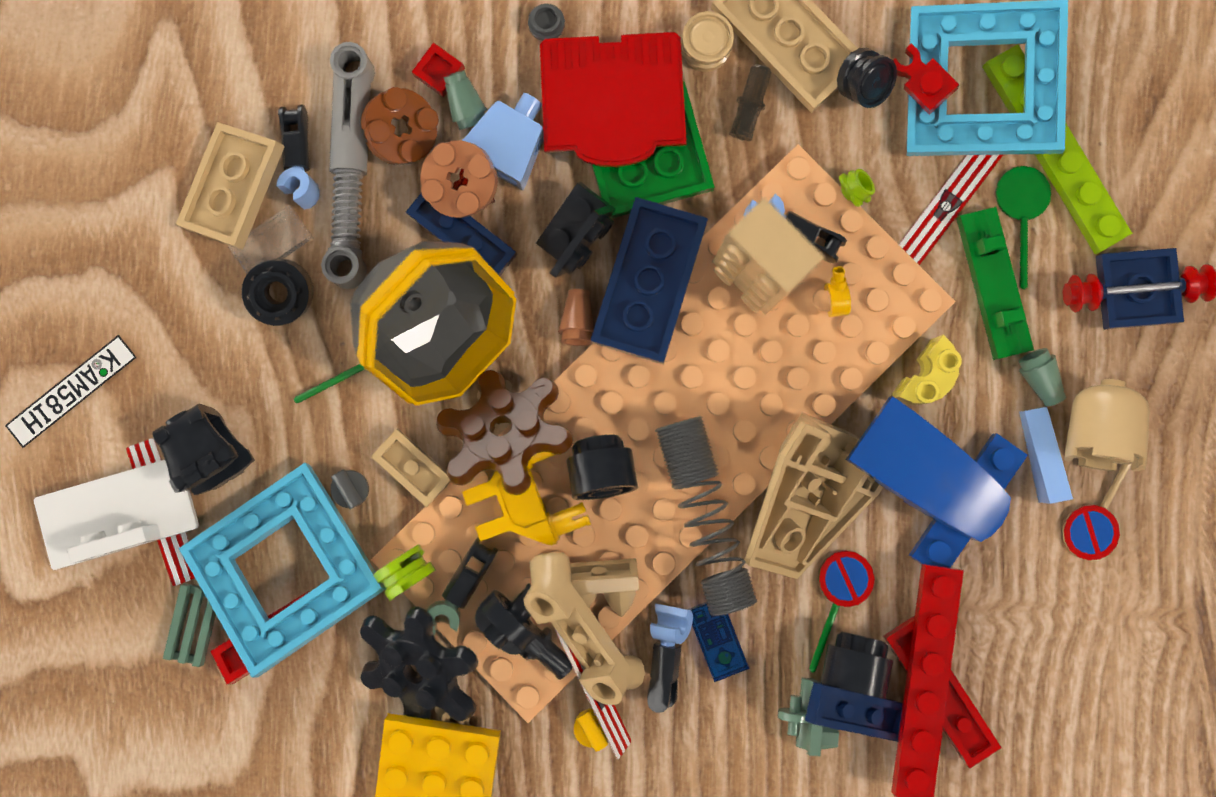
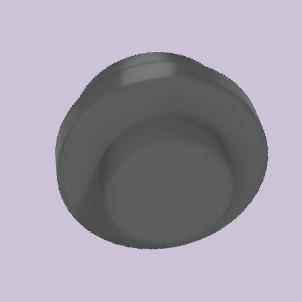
M541 4L531 11L528 18V26L531 34L536 39L543 41L548 38H558L563 33L565 19L562 11L555 5Z

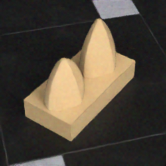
M636 558L570 563L572 585L588 607L593 604L597 594L604 593V597L613 611L620 617L624 616L633 603L636 591H639Z

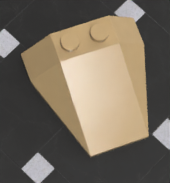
M801 412L781 445L745 557V563L748 566L798 579L879 495L883 486L876 483L875 479L846 460L860 440L858 437Z

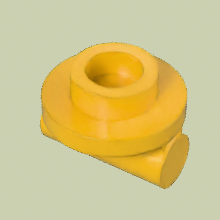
M593 708L579 713L573 728L578 742L583 746L594 748L595 752L605 748L609 744L607 742L608 739Z

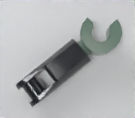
M478 537L471 545L444 590L442 597L445 600L432 603L427 609L434 622L433 635L437 629L435 617L438 615H446L449 619L450 628L455 631L458 630L460 624L458 607L462 609L466 607L498 552V549L495 547L493 550H490L480 544ZM471 557L484 563L479 573L466 566Z

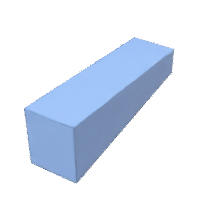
M1040 407L1020 411L1019 414L1038 502L1052 504L1072 500V492L1048 408Z

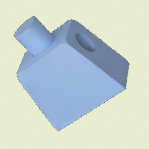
M527 93L522 94L514 109L501 101H496L462 140L473 143L485 150L493 163L494 169H496L497 176L521 190H524L544 140L543 127L533 121L542 107V103Z

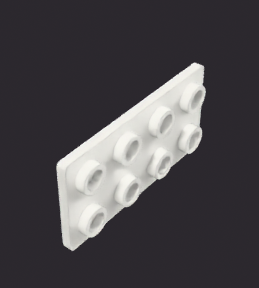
M162 460L34 498V505L51 568L53 570L61 569L197 529L199 522L190 490L180 493L174 492L169 483L170 477L166 461Z

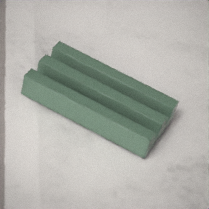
M186 583L180 585L163 659L169 661L172 659L178 660L177 662L182 664L191 663L195 667L204 665L216 614L209 601H207L195 655L190 654L203 596L206 597L201 587ZM191 594H194V595H193V599H192V603H191V607H190V612H189V616H188L186 628H185V632H184V636H183V640H182L181 649H180V651H177V650H178V646H179V642H180V638H181V633H182V629H183L185 617H186V613H187V609H188V605H189L190 596H191Z

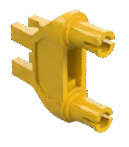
M540 452L532 456L527 466L531 476V485L521 495L508 494L502 486V478L497 471L494 472L490 481L461 491L467 506L496 495L504 514L501 517L475 527L480 542L504 532L512 531L552 546L560 540L559 536L591 525L588 514L572 519V517L586 512L583 501L554 514H551L550 511L546 512L530 469L533 468L532 464L557 454Z

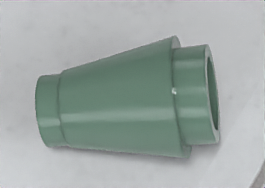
M465 70L445 76L444 81L446 83L452 122H457L459 130L475 126L484 116V111L487 108L467 77Z
M1047 348L1030 352L1019 360L1021 366L1019 372L1046 407L1056 405L1066 399L1056 356L1050 355Z

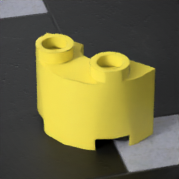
M944 335L931 339L916 359L920 365L919 376L913 375L911 379L908 377L903 378L891 396L905 405L927 404L943 398L954 387L959 376V368L962 364V358L958 351L955 350L954 345Z

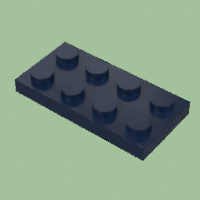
M635 197L590 340L591 343L664 365L708 218Z

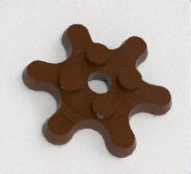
M487 370L478 379V390L481 397L473 407L466 410L446 408L437 416L436 426L438 431L444 436L458 437L464 443L462 451L450 461L447 475L453 484L462 486L471 482L481 471L495 470L501 475L502 486L508 494L521 495L531 485V476L527 466L532 456L540 452H550L552 454L565 453L571 448L573 437L568 429L558 425H550L544 421L546 408L554 403L559 395L558 386L555 382L547 378H540L527 390L520 393H512L506 389L505 379L500 373ZM496 423L498 425L512 423L511 430L503 436L493 434Z

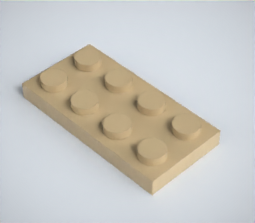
M714 0L712 2L711 9L729 21L733 32L811 113L838 89L837 77L839 69L848 55L858 49L812 0Z

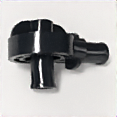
M528 583L526 588L513 601L499 591L493 590L480 604L475 614L476 625L484 636L498 649H502L508 654H520L527 661L537 659L557 679L564 678L573 668L567 654L551 641V629L546 627L540 630L529 619L531 615L524 605V598L532 584Z

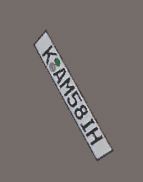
M119 335L116 336L5 425L22 448L26 447L136 359V356Z

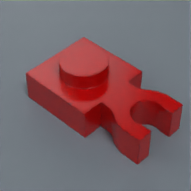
M911 43L906 47L905 53L912 59V63L901 65L896 58L893 61L897 67V75L908 79L904 84V90L930 115L958 89L959 83L934 58L925 65L921 61L919 50Z

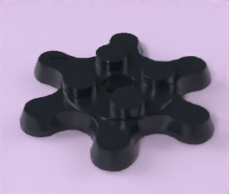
M413 607L407 612L404 621L405 629L402 631L392 629L378 616L371 615L365 618L360 629V635L365 642L375 649L379 657L378 661L367 662L362 669L361 681L367 688H382L387 695L395 698L399 697L403 703V716L430 719L431 710L435 706L443 709L456 721H464L474 715L476 711L474 700L464 693L457 683V676L469 674L478 666V658L470 648L465 646L447 648L437 642L433 635V618L422 607ZM411 665H414L416 667L417 672L412 668Z

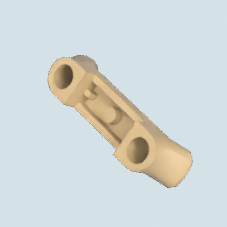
M553 552L534 556L530 561L532 585L524 598V605L537 624L552 623L584 667L579 681L595 700L606 705L620 703L626 690L635 689L643 683L645 670L642 660L635 655H622L572 585L570 560L566 554Z

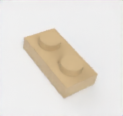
M395 429L371 456L372 459L426 507L451 482L447 472L399 429Z

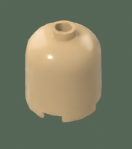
M1115 379L1101 380V385L1091 386L1080 391L1075 396L1072 404L1064 460L1069 462L1073 461V458H1078V466L1097 470L1117 471V464H1132V471L1145 470L1147 465L1150 416L1149 403L1145 397L1137 391L1125 387L1126 383L1124 381Z

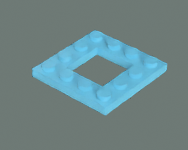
M1068 0L911 6L910 44L912 43L919 50L921 61L925 65L934 58L948 72L949 46L1025 44L1024 113L947 115L946 99L929 115L908 94L906 156L1062 154L1065 150ZM909 57V64H911L912 59Z
M303 463L179 548L252 678L261 676L386 590L382 582L378 583L374 578L373 574L376 571L311 465ZM295 519L330 578L269 619L235 559Z

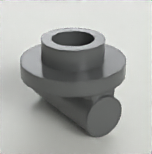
M341 470L331 476L333 480L331 495L338 505L351 510L361 505L367 499L369 484L361 473L353 470Z

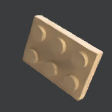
M217 122L176 225L243 250L285 146L275 140Z

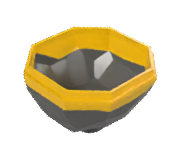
M422 241L379 262L355 290L351 300L353 345L359 362L408 404L413 403L417 406L461 397L510 345L517 300L514 296L515 292L473 247L462 243Z

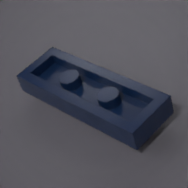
M422 193L406 211L408 216L441 242L462 243L473 247L499 276L517 256L515 250L473 217L455 218L441 214L424 199Z
M813 682L805 721L818 726L898 742L903 702L878 698Z

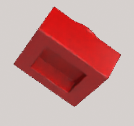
M433 42L412 70V74L416 79L444 98L447 94L444 77L464 70L465 67L462 62Z

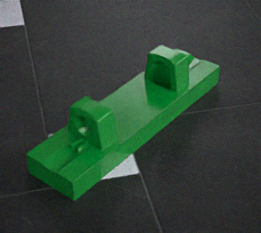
M997 207L960 215L956 218L993 360L1033 351L1034 347ZM995 250V254L981 257L982 255Z

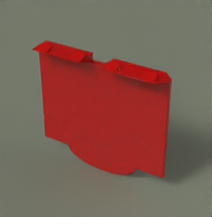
M677 33L621 35V42L599 43V36L548 38L540 43L544 152L575 151L577 157L588 164L603 167H620L646 160L654 154L656 147L682 146L687 144L681 37Z

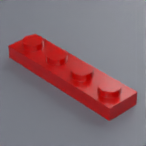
M915 616L883 635V638L906 673ZM951 670L943 731L965 765L972 768L1002 747Z

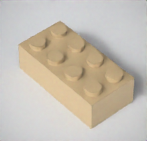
M763 197L727 233L712 262L717 266L714 272L725 284L730 286L734 283L744 293L741 299L751 310L756 313L761 310L766 315L825 257Z

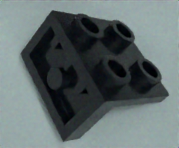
M582 182L575 185L536 242L538 246L558 260L549 273L555 278L565 273L570 275L576 268L580 270L593 253L589 249L591 244L597 238L601 240L614 224L610 217L616 209Z

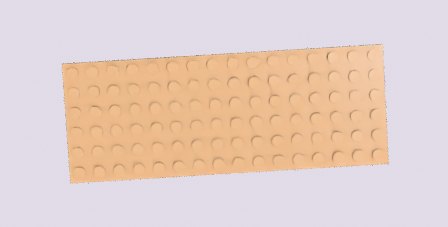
M799 144L703 236L664 365L592 344L554 381L558 386L559 395L556 401L546 408L544 412L545 423L568 429L573 437L572 446L575 442L588 437L618 435L623 440L624 447L632 449L638 489L609 498L595 500L572 499L567 459L573 456L572 446L563 454H557L532 464L533 468L530 470L546 512L550 511L551 514H554L583 501L586 512L574 516L572 519L588 514L591 525L559 536L560 540L552 546L512 531H507L481 541L480 544L490 550H493L495 547L498 549V552L464 609L458 607L460 613L458 630L455 631L450 628L449 619L446 615L435 617L439 632L454 647L465 646L476 654L478 658L476 670L527 723L577 675L572 668L564 678L559 680L537 659L527 661L520 654H508L502 649L495 647L484 636L476 625L475 614L480 604L493 590L499 591L513 601L526 588L528 583L532 584L530 561L534 556L540 554L564 553L569 557L570 563L636 558L639 591H636L633 603L624 616L620 617L607 603L604 593L597 594L593 604L589 607L608 636L613 640L709 545L691 547L689 546L691 542L717 532L730 524L714 523L688 528L684 527L686 522L705 515L724 504L678 508L680 503L702 494L718 484L673 489L672 480L668 476L667 465H665L664 454H662V447H660L659 439H657L658 436L656 435L657 432H655L657 428L698 416L703 417L701 420L705 424L704 427L706 428V435H708L709 446L713 450L712 453L714 454L713 457L715 458L714 461H716L715 464L717 465L716 468L719 475L700 482L720 481L722 486L713 493L691 503L725 500L728 502L726 508L701 521L730 519L734 521L768 487L781 445L801 412L832 424L955 303L861 206H855L851 200H847L841 191L842 187ZM776 194L784 203L785 215L790 210L821 227L844 236L847 242L845 246H840L836 254L839 257L837 263L822 260L788 295L765 315L761 310L757 313L754 312L743 302L741 296L744 293L734 283L728 286L716 275L714 269L717 266L712 261L727 233L744 217L745 209L750 202L754 200L758 203L763 197L769 201ZM817 236L814 243L823 247L826 240ZM840 266L845 269L844 276L846 277L851 296V313L849 315L829 317L828 312L831 310V301L828 290L824 291V286L826 283H830V279L833 276L832 269ZM512 423L509 426H507L498 436H503L507 434L511 430ZM495 470L479 472L466 485L460 486L450 482L428 507L425 506L371 559L381 569L419 544L424 551L422 557L426 563L431 562L436 570L402 592L415 607H422L427 610L432 603L445 600L442 597L444 590L471 545L478 537L475 527L504 515L496 495L467 506L461 492L490 481ZM471 557L466 566L479 573L484 563ZM530 616L529 619L540 630L546 627L552 630L551 641L566 653L552 623L537 624L533 617Z

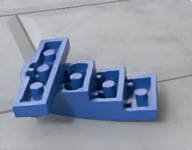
M891 396L887 399L846 460L875 479L876 483L903 499V502L933 519L909 553V556L920 564L951 568L969 540L981 542L991 537L1003 525L1011 502L1010 495L1004 489L1028 454L995 433L990 436L977 457L972 459L932 424Z

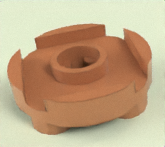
M461 140L439 143L428 154L423 163L420 175L421 193L424 199L441 214L449 217L464 218L478 213L492 202L497 191L498 176L492 161L489 159V155L481 147ZM461 168L464 170L463 176L468 179L467 186L460 185L458 190L453 188L450 176L452 173H457L458 169Z

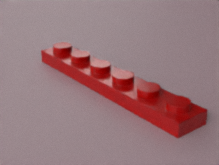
M929 564L921 565L891 793L895 797H934L964 574V570Z

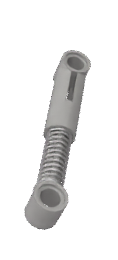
M345 42L336 46L330 57L331 68L334 71L330 172L336 175L333 177V180L336 182L333 183L335 187L333 193L335 195L332 197L335 201L332 203L334 207L332 213L335 215L331 217L334 220L331 223L334 227L331 232L334 235L331 236V246L322 259L321 267L325 277L340 288L354 289L360 285L367 274L366 264L362 259V250L359 248L360 242L357 240V238L361 237L357 234L361 230L357 227V225L361 224L358 221L361 218L358 212L362 211L358 207L362 204L358 199L362 198L359 193L363 191L359 188V186L363 185L359 180L367 175L368 146L366 144L368 141L365 137L364 129L362 130L361 117L364 108L370 101V87L375 71L373 64L361 46L357 43ZM360 61V66L357 70L345 72L346 66L350 62ZM344 260H351L352 269L350 273L339 277L337 275L338 265Z

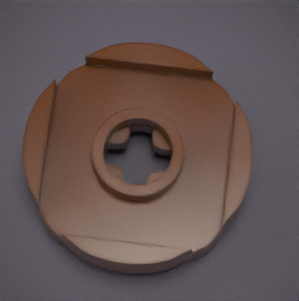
M392 87L373 97L364 108L361 117L362 130L364 129V134L368 141L366 144L369 150L385 163L392 165L414 163L431 151L437 138L439 118L436 111L430 107L429 103L421 95L412 90ZM402 118L406 122L408 132L397 136L394 134L396 127L391 122L392 119L400 120Z

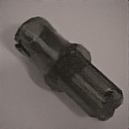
M759 64L751 67L743 95L739 96L736 101L739 105L729 133L730 136L740 140L752 141L760 111L764 110L766 106L763 103V99L772 74L770 68Z

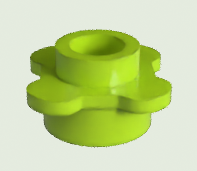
M851 170L848 172V175L843 173L839 176L842 187L841 191L847 200H851L857 207L863 205V201L865 203L871 201V195L875 193V186L871 177L864 170Z

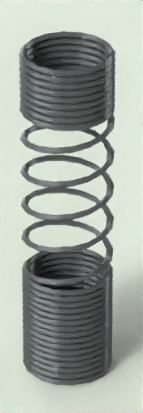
M698 416L657 428L655 432H657V439H659L660 447H662V454H664L665 465H667L666 468L668 469V476L672 480L673 489L718 484L714 488L680 503L678 508L724 504L684 524V527L688 528L714 523H730L721 530L693 541L689 545L695 547L720 542H736L730 548L695 564L696 566L726 561L742 562L732 570L707 577L700 583L702 584L703 592H705L704 596H706L709 614L719 616L748 608L754 605L757 599H755L756 596L754 595L755 592L753 591L754 588H752L753 585L751 584L752 581L750 580L751 577H749L748 569L742 568L746 562L745 559L739 557L716 559L737 548L740 541L735 538L708 540L730 529L734 522L730 519L701 521L726 508L728 502L725 500H710L691 503L713 493L722 486L720 481L700 482L718 476L719 472H717L718 469L716 468V461H714L713 450L709 446L710 443L708 442V435H706L705 424L701 420L703 417Z

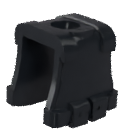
M197 404L189 410L176 414L165 422L166 426L163 425L152 432V436L165 458L170 477L169 483L175 493L191 489L193 495H200L216 490L228 483L229 480H233L244 473V470L255 461L250 450L246 449L230 432L221 414L214 408L203 404Z

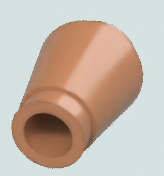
M570 289L558 333L562 335L561 342L566 345L587 346L591 344L590 340L595 328L590 291Z

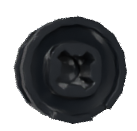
M867 47L858 48L848 55L839 69L837 77L838 90L842 96L865 108H875L882 104L892 92L897 79V67L892 59L884 55H880Z

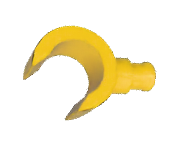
M840 266L834 267L830 283H826L824 286V291L828 290L831 301V310L828 312V316L849 315L851 313V296L846 277L844 276L845 269Z

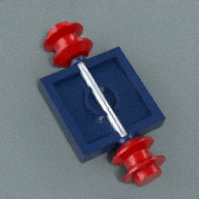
M1176 248L1106 253L1096 256L1098 278L1095 274H1088L1085 281L1082 282L1079 276L1072 275L1068 283L1063 286L1062 291L1065 305L1069 306L1075 313L1081 311L1083 304H1086L1090 311H1096L1101 304L1103 330L1178 324L1184 322L1182 296L1188 303L1196 302L1199 296L1206 302H1210L1216 297V271L1210 264L1203 265L1199 271L1194 266H1187L1179 277Z

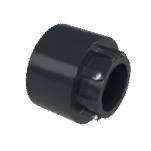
M280 258L268 260L254 266L244 278L241 293L244 306L252 317L267 325L281 326L295 321L308 310L313 300L314 288L309 274L301 265L294 261ZM273 282H280L286 287L288 295L284 302H278L271 297L269 288Z
M618 435L593 436L574 443L572 446L573 456L567 459L572 499L595 500L609 498L638 489L632 449L624 447L623 440Z
M840 632L837 634L835 646L829 644L827 646L820 683L886 699L894 660L887 659L888 645L883 641Z

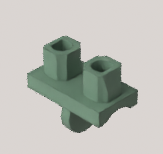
M801 678L800 696L790 695V707L779 708L778 718L788 722L787 734L797 736V747L807 750L809 756H820L821 749L838 747L839 731L805 721L813 682H820L813 678Z

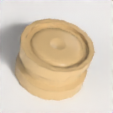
M711 11L700 12L691 17L684 26L681 40V53L688 62L687 65L702 72L715 71L723 66L730 56L734 41L731 24L721 14Z

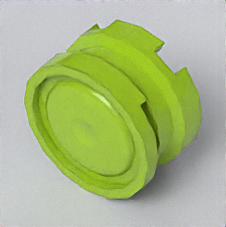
M419 544L373 574L378 583L382 582L386 587L384 593L389 601L436 570L431 562L426 563L422 557L424 551Z

